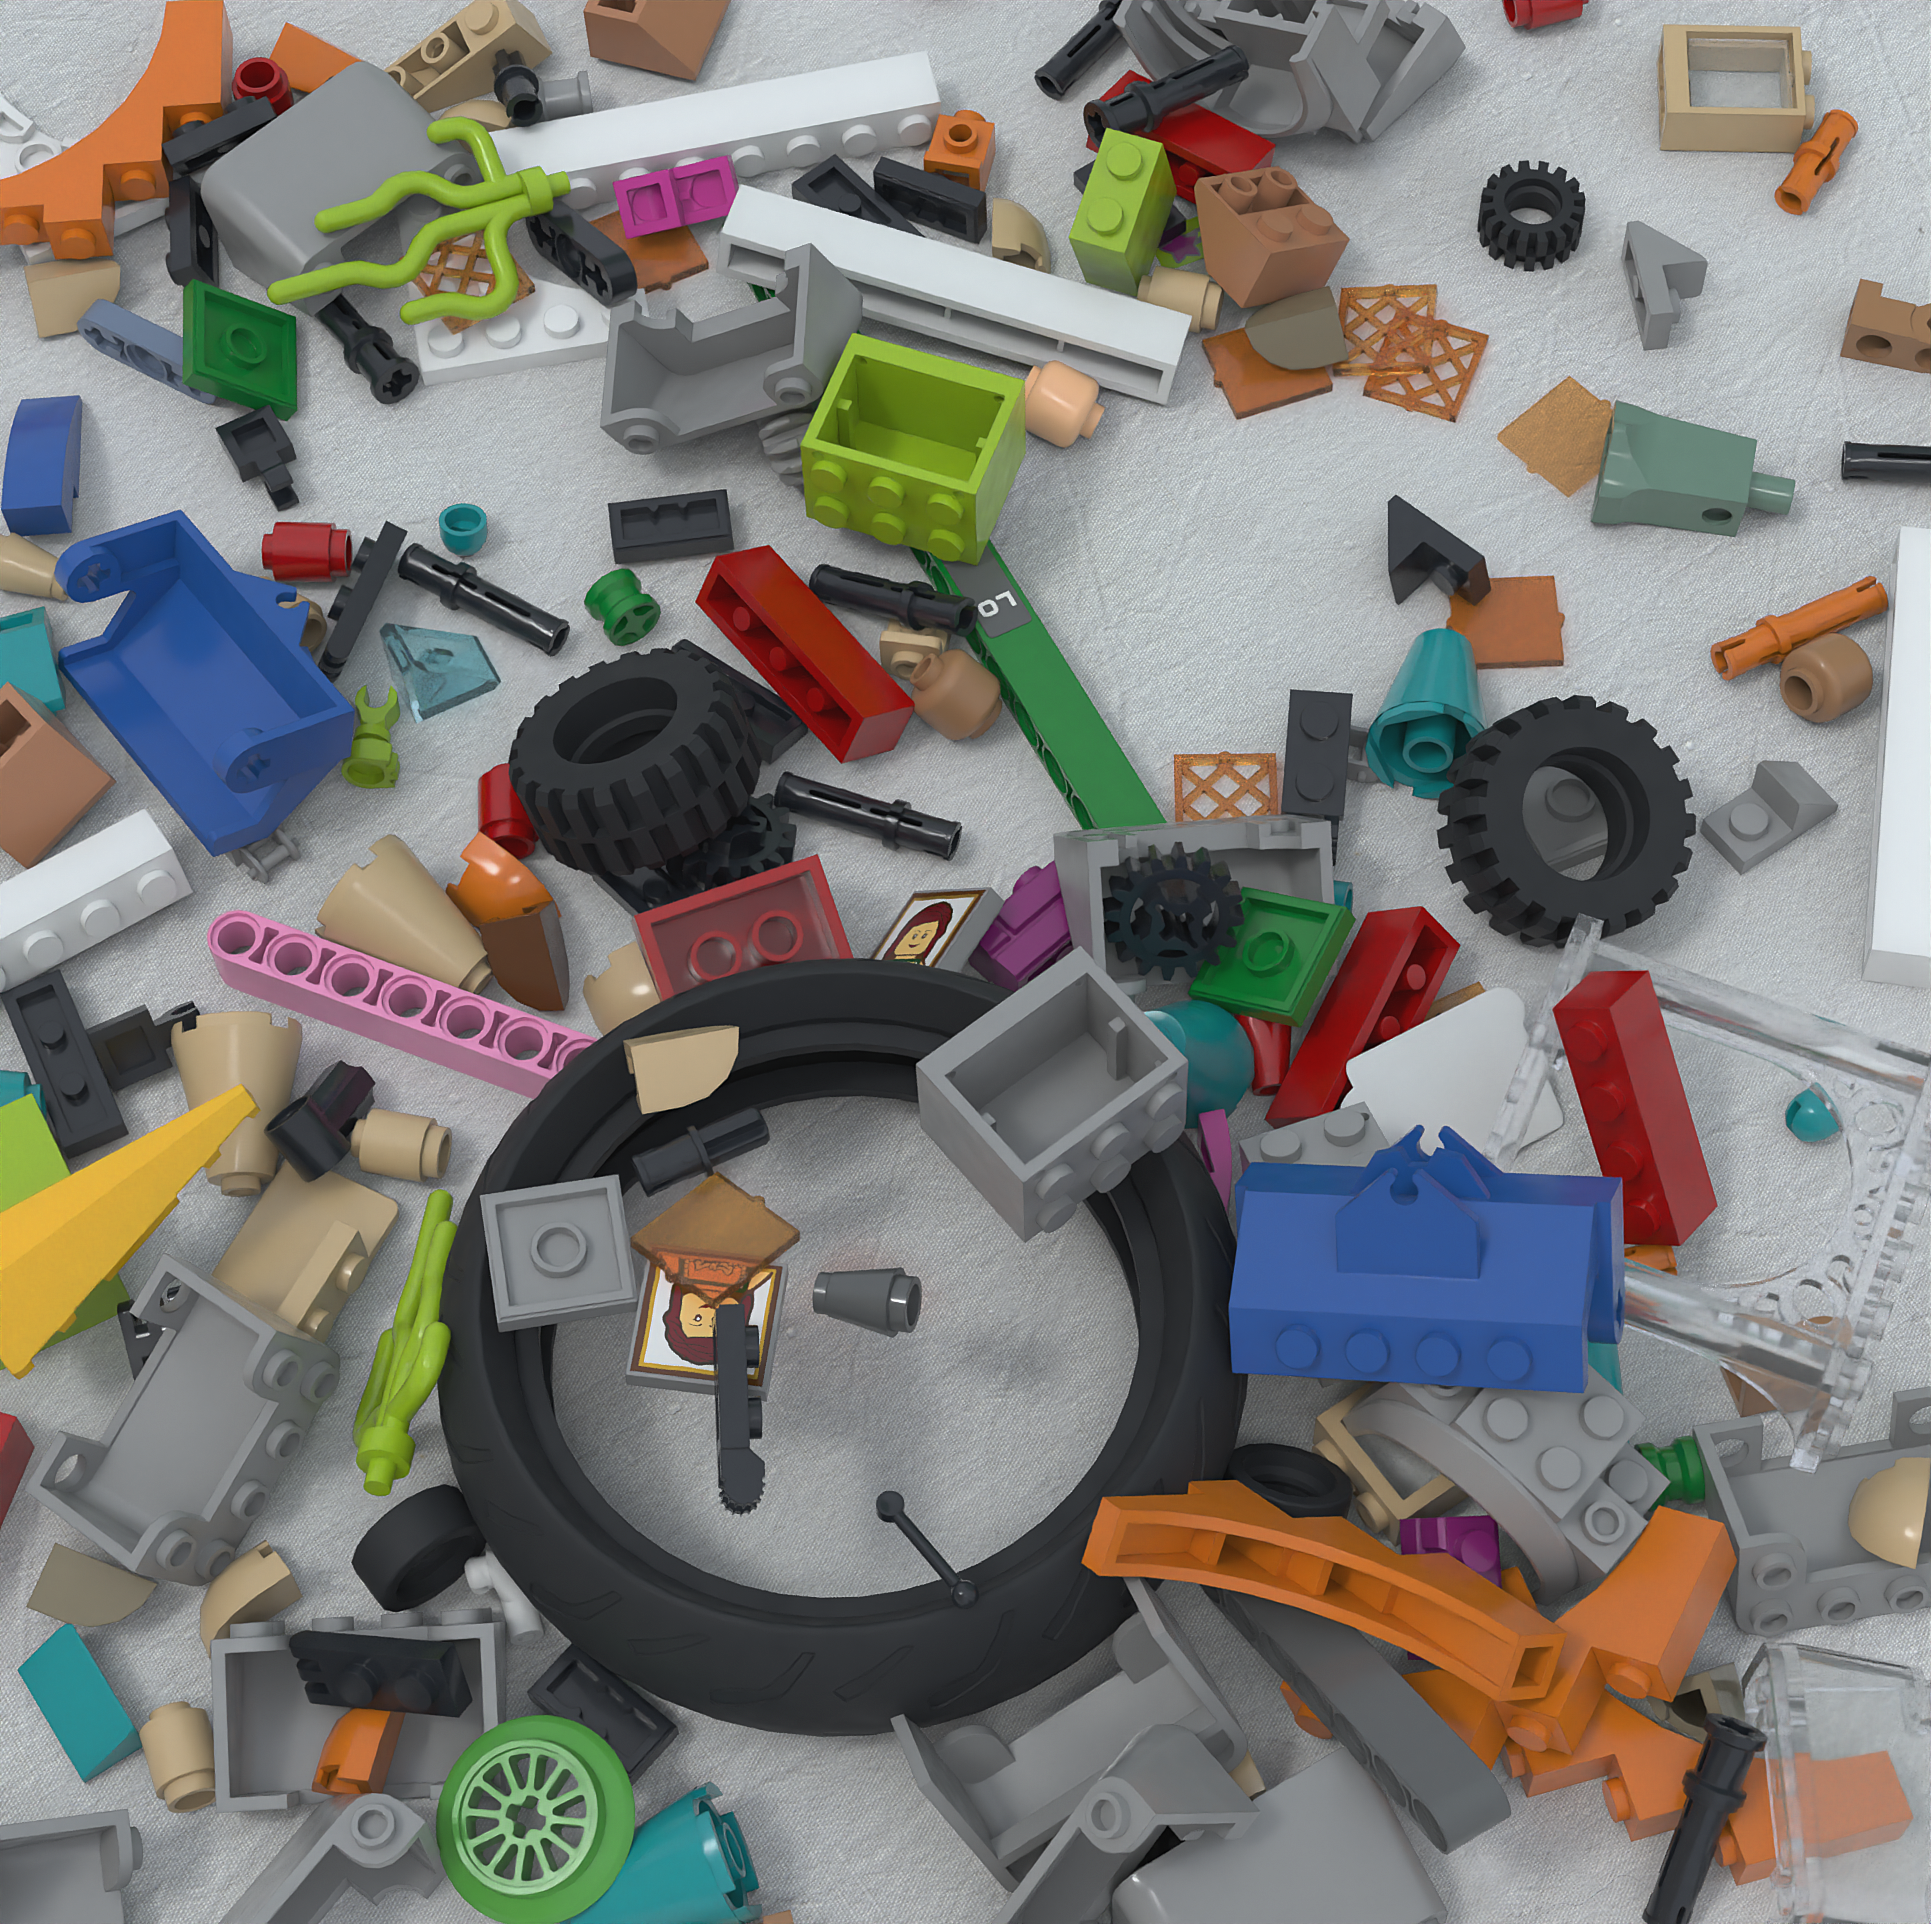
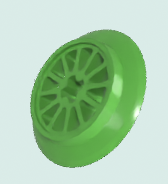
M532 1715L512 1719L497 1725L477 1738L463 1752L451 1769L439 1798L436 1815V1840L441 1851L439 1855L452 1885L474 1909L495 1921L505 1924H555L572 1918L586 1910L615 1881L628 1857L635 1829V1801L628 1774L615 1751L604 1739L586 1726L570 1719L551 1715ZM530 1758L527 1783L525 1785L518 1762L522 1759ZM550 1758L555 1759L558 1765L544 1784L547 1760ZM501 1770H504L511 1788L510 1796L492 1783L493 1778ZM571 1774H573L579 1783L578 1787L557 1797ZM484 1791L501 1803L500 1810L478 1809ZM539 1799L537 1812L546 1817L545 1825L541 1831L530 1829L526 1837L523 1838L526 1826L517 1821L518 1813L521 1808L533 1809ZM585 1800V1818L564 1817L566 1809ZM478 1819L499 1821L498 1827L477 1837L476 1821ZM563 1828H584V1833L578 1847L563 1837L561 1833ZM505 1840L491 1862L488 1863L483 1855V1851ZM552 1843L570 1856L569 1860L559 1869L550 1849L552 1848ZM536 1853L544 1875L541 1879L531 1881L534 1855ZM517 1854L515 1875L510 1880L505 1878L503 1873Z

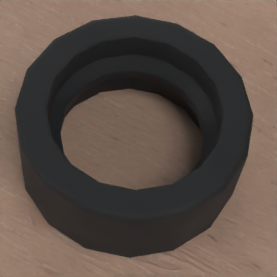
M1274 1443L1247 1444L1234 1449L1222 1479L1239 1481L1292 1518L1342 1516L1347 1520L1353 1496L1350 1478L1336 1464L1318 1454L1294 1446Z
M443 1484L426 1488L406 1498L388 1511L367 1531L357 1545L351 1563L358 1577L380 1606L387 1611L400 1612L423 1604L454 1584L465 1573L464 1565L466 1561L471 1557H479L487 1541L474 1521L462 1492L457 1487Z

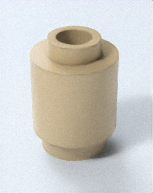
M1157 265L1152 276H1142L1137 300L1191 315L1192 320L1188 332L1200 334L1203 328L1216 331L1222 311L1225 290L1218 283L1212 282L1210 275Z
M373 1108L368 1114L367 1119L357 1120L351 1138L352 1157L359 1158L362 1172L422 1183L428 1177L441 1179L444 1176L452 1147L451 1129L438 1126L435 1118Z
M185 1701L169 1703L155 1709L149 1715L150 1721L140 1729L139 1737L156 1796L166 1801L167 1808L172 1813L191 1812L216 1801L214 1739L207 1711L202 1708H191L190 1704Z

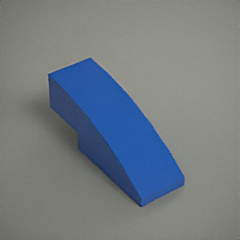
M80 395L21 400L10 431L2 488L1 511L10 534L15 532L20 536L72 533L73 498H79L82 399Z

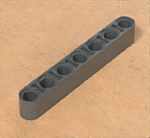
M1200 1584L1213 1604L1338 1741L1347 1747L1359 1764L1443 1854L1448 1855L1511 1816V1807L1507 1796L1487 1765L1356 1628L1283 1603L1247 1593Z

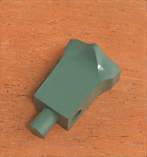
M1616 400L1604 441L1590 522L1606 524L1635 522L1735 537L1746 507L1788 515L1794 495L1795 480L1753 471L1757 446L1756 439L1665 417L1639 406Z

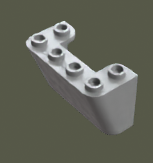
M163 1253L129 1312L139 1319L166 1327L165 1331L100 1441L58 1431L24 1490L133 1573L194 1587L203 1586L211 1582L234 1561L237 1548L253 1521L267 1507L270 1500V1492L289 1460L300 1451L305 1440V1433L320 1407L336 1390L340 1380L339 1370L341 1362L339 1354L294 1325L191 1262ZM178 1278L181 1281L178 1293L169 1303L160 1306V1298L163 1291L172 1281ZM78 1455L72 1472L64 1480L55 1483V1476L63 1462L71 1456Z
M1931 1386L1893 1392L1889 1439L1761 1460L1764 1424L1760 1415L1693 1426L1692 1438L1699 1451L1704 1473V1503L1708 1518L1725 1524L1737 1558V1563L1728 1580L1727 1588L1736 1622L1741 1630L1753 1635L1772 1637L1787 1631L1828 1624L1842 1625L1852 1620L1893 1613L1907 1614L1922 1608L1931 1607V1463L1926 1512L1916 1569L1888 1562L1867 1551L1851 1536L1848 1526L1849 1505L1858 1484L1865 1477L1869 1480L1877 1472L1894 1467L1895 1460L1902 1457L1931 1458V1422L1924 1424L1909 1422L1915 1412L1931 1406ZM1730 1439L1744 1441L1743 1446L1736 1453L1726 1457L1718 1456L1715 1448L1717 1444Z
M492 1608L441 1611V1625L423 1626V1612L382 1614L381 1628L354 1630V1616L312 1619V1631L454 1643L473 1701L459 1718L406 1713L382 1794H388L396 1799L430 1797V1800H439L444 1783L463 1752L485 1732L506 1722V1621H492ZM284 1620L230 1624V1638L210 1640L216 1813L288 1809L300 1804L323 1803L327 1799L335 1797L312 1792V1782L327 1737L336 1721L348 1712L351 1707L319 1705L309 1702L304 1689L308 1681H303L300 1678L296 1667L300 1659L293 1657L289 1647L290 1638L294 1634H285ZM501 1770L493 1778L492 1783L506 1793V1775L504 1770ZM484 1791L482 1797H491V1795Z

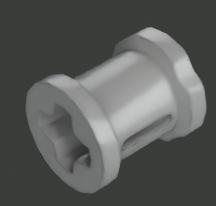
M587 70L579 71L576 78L543 82L540 76L537 77L539 81L537 95L543 105V113L537 123L593 113Z

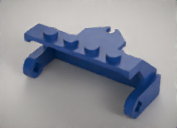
M181 509L84 539L71 545L62 553L56 563L54 575L57 583L73 601L88 603L124 591L129 592L102 635L60 649L58 652L59 670L212 857L268 838L340 760L351 756L355 709L316 666L308 646H300L309 616L310 603L302 601L297 607L290 609L278 605L280 602H295L297 597L296 587L234 571Z
M1416 1125L1389 1148L1377 1150L1366 1167L1251 1162L1235 1184L1238 1243L1229 1300L1232 1373L1584 1393L1588 1384L1587 1338L1590 1343L1618 1345L1623 1334L1625 1319V1264L1622 1178L1503 1173L1449 1126H1443L1438 1133L1444 1149L1437 1147L1432 1156L1427 1155L1421 1149L1420 1138L1425 1129L1422 1125Z

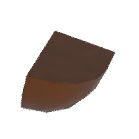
M554 900L522 908L524 914L502 919L494 917L480 924L479 929L483 945L488 953L487 960L498 984L521 1004L539 1011H564L569 1001V966Z

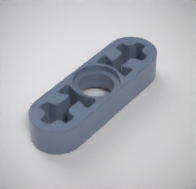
M104 299L95 300L78 320L77 327L80 334L99 352L202 403L212 404L218 398L212 394L182 384L183 337Z

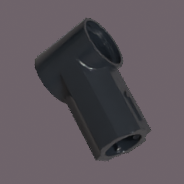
M340 1060L327 1067L304 1096L295 1100L278 1113L267 1124L264 1134L305 1182L314 1181L339 1163L351 1149V1143L346 1138L354 1129L357 1120L362 1119L374 1104L373 1087L376 1083L362 1066L354 1067Z

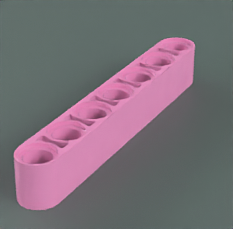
M241 910L226 912L213 921L207 933L208 946L219 975L224 983L233 989L535 1099L545 1084L579 1053L597 1041L596 1038L251 912ZM251 946L248 951L242 954H231L239 947ZM297 967H308L301 974L287 975L289 971ZM352 988H366L358 995L343 996ZM409 1009H423L421 1013L414 1017H400L403 1012ZM466 1030H481L478 1035L472 1038H457L460 1033ZM523 1051H539L537 1056L528 1060L514 1059Z

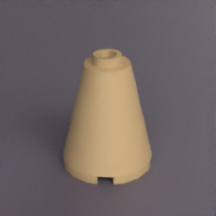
M388 834L376 841L368 849L378 857L363 868L354 863L330 892L316 919L324 926L314 929L315 934L330 942L479 995L494 976L487 960L488 953L485 951L482 937L403 840L396 835Z
M229 1011L196 1016V1029L184 1032L181 1021L174 1024L171 1030V1044L189 1111L241 1083L253 1095L261 1110L254 1119L246 1116L219 1147L221 1156L210 1169L204 1168L207 1181L210 1184L221 1186L222 1195L230 1197L257 1195L261 1193V1185L267 1184L274 1179L279 1150L264 1134V1129L290 1103L303 1040L302 1025L296 1019L288 1017V1028L272 1025L271 1013Z

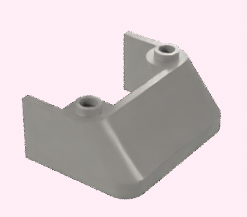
M1123 1577L1139 1609L1138 1613L1120 1625L1112 1640V1651L1123 1671L1007 1745L993 1729L977 1724L959 1727L932 1743L917 1724L910 1721L904 1714L890 1718L920 1791L1003 1888L1011 1893H1014L1090 1788L1132 1739L1145 1727L1155 1724H1174L1186 1727L1196 1735L1227 1773L1233 1771L1246 1755L1248 1741L1236 1716L1176 1619L1144 1577Z

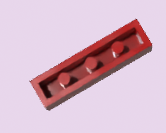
M770 545L716 556L695 603L835 758L843 764L894 750L915 707L914 701Z
M1423 906L1367 913L1338 971V975H1336L1264 1118L1274 1129L1340 1109L1346 1094L1353 1088L1346 1073L1347 1061L1423 1023L1461 946Z
M1649 970L1591 971L1552 1008L1602 1176L1622 1178L1624 1244L1681 1246L1718 1207L1650 972Z

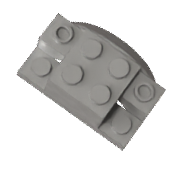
M1122 0L1112 20L1143 69L1153 81L1166 77L1168 74L1196 61L1203 60L1229 45L1238 46L1248 60L1249 69L1246 71L1249 73V77L1195 103L1262 138H1280L1302 133L1316 136L1319 129L1323 126L1352 133L1358 132L1381 86L1366 58L1390 12V8L1385 0ZM1206 27L1221 29L1227 40Z
M1589 1364L1588 1384L1584 1393L1375 1381L1343 1417L1348 1433L1353 1437L1376 1434L1401 1445L1442 1473L1486 1511L1511 1537L1534 1567L1541 1587L1534 1590L1531 1595L1535 1603L1544 1606L1550 1605L1563 1595L1607 1574L1649 1523L1643 1518V1515L1671 1483L1628 1443V1440L1647 1417Z

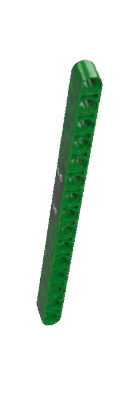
M747 282L758 302L776 297L775 290ZM988 540L978 566L958 560L945 561L937 558L930 552L909 547L936 591L974 599L975 604L973 606L978 608L977 622L973 631L964 638L980 664L993 673L1000 681V696L1081 829L1167 823L991 540Z

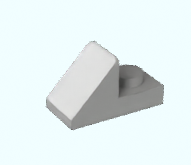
M1630 221L1627 222L1621 261L1643 350L1664 349L1668 345L1671 325L1679 323L1680 320L1679 299L1700 296L1708 262L1699 253L1643 222Z
M1763 760L1757 764L1751 788L1704 818L1700 832L1731 866L1742 875L1835 813L1838 804L1798 762Z

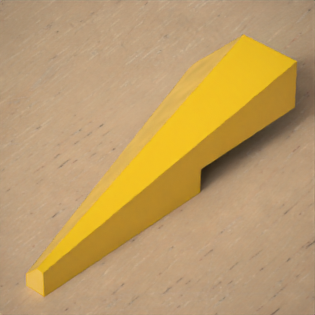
M242 1083L0 1213V1359L14 1377L20 1380L35 1367L31 1360L56 1331L66 1332L77 1319L74 1311L102 1279L110 1282L180 1203L177 1194L201 1167L210 1169L221 1156L219 1147L246 1116L254 1119L261 1111L253 1095Z

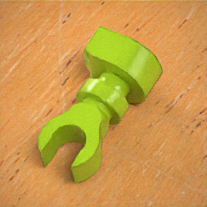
M364 685L357 691L355 696L360 726L355 729L351 756L343 759L341 773L349 783L357 787L366 789L395 788L396 780L399 777L400 762L398 761V754L392 752L393 747L390 744L391 734L389 730L400 717L397 692L390 685L387 702L381 707L372 708L369 707L370 700L367 686Z

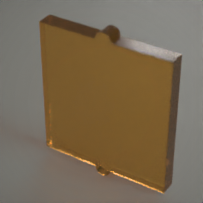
M619 210L589 222L627 253L636 272L637 289L644 288L645 294L660 288L665 291L670 290L672 283L709 269V262L688 225L626 239Z
M1245 327L1202 340L1203 351L1214 372L1213 385L1216 388L1222 389L1236 420L1333 391V383L1324 366L1312 369L1290 370L1271 364L1253 349L1244 330Z
M1569 375L1500 431L1497 440L1527 464L1526 469L1529 473L1537 472L1569 498L1599 473L1607 428L1613 411L1610 409L1611 402L1606 399L1599 400Z
M1554 575L1489 578L1491 591L1476 606L1457 593L1453 596L1448 595L1450 617L1446 621V629L1456 631L1469 640L1473 648L1477 670L1563 666L1564 653L1561 628L1564 626L1565 615L1558 612Z
M716 1171L714 1175L707 1178L631 1237V1247L663 1270L667 1282H679L714 1309L800 1241V1231L767 1208L764 1197H752Z

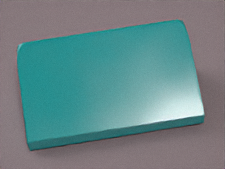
M66 1623L57 1629L17 1669L84 1783L142 1748L137 1729L73 1624Z

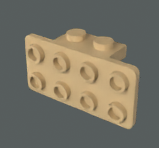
M285 1160L211 1275L311 1337L324 1343L332 1329L334 1320L349 1296L363 1282L368 1266L399 1218V1209L393 1199L331 1170L314 1181L305 1182L290 1163Z

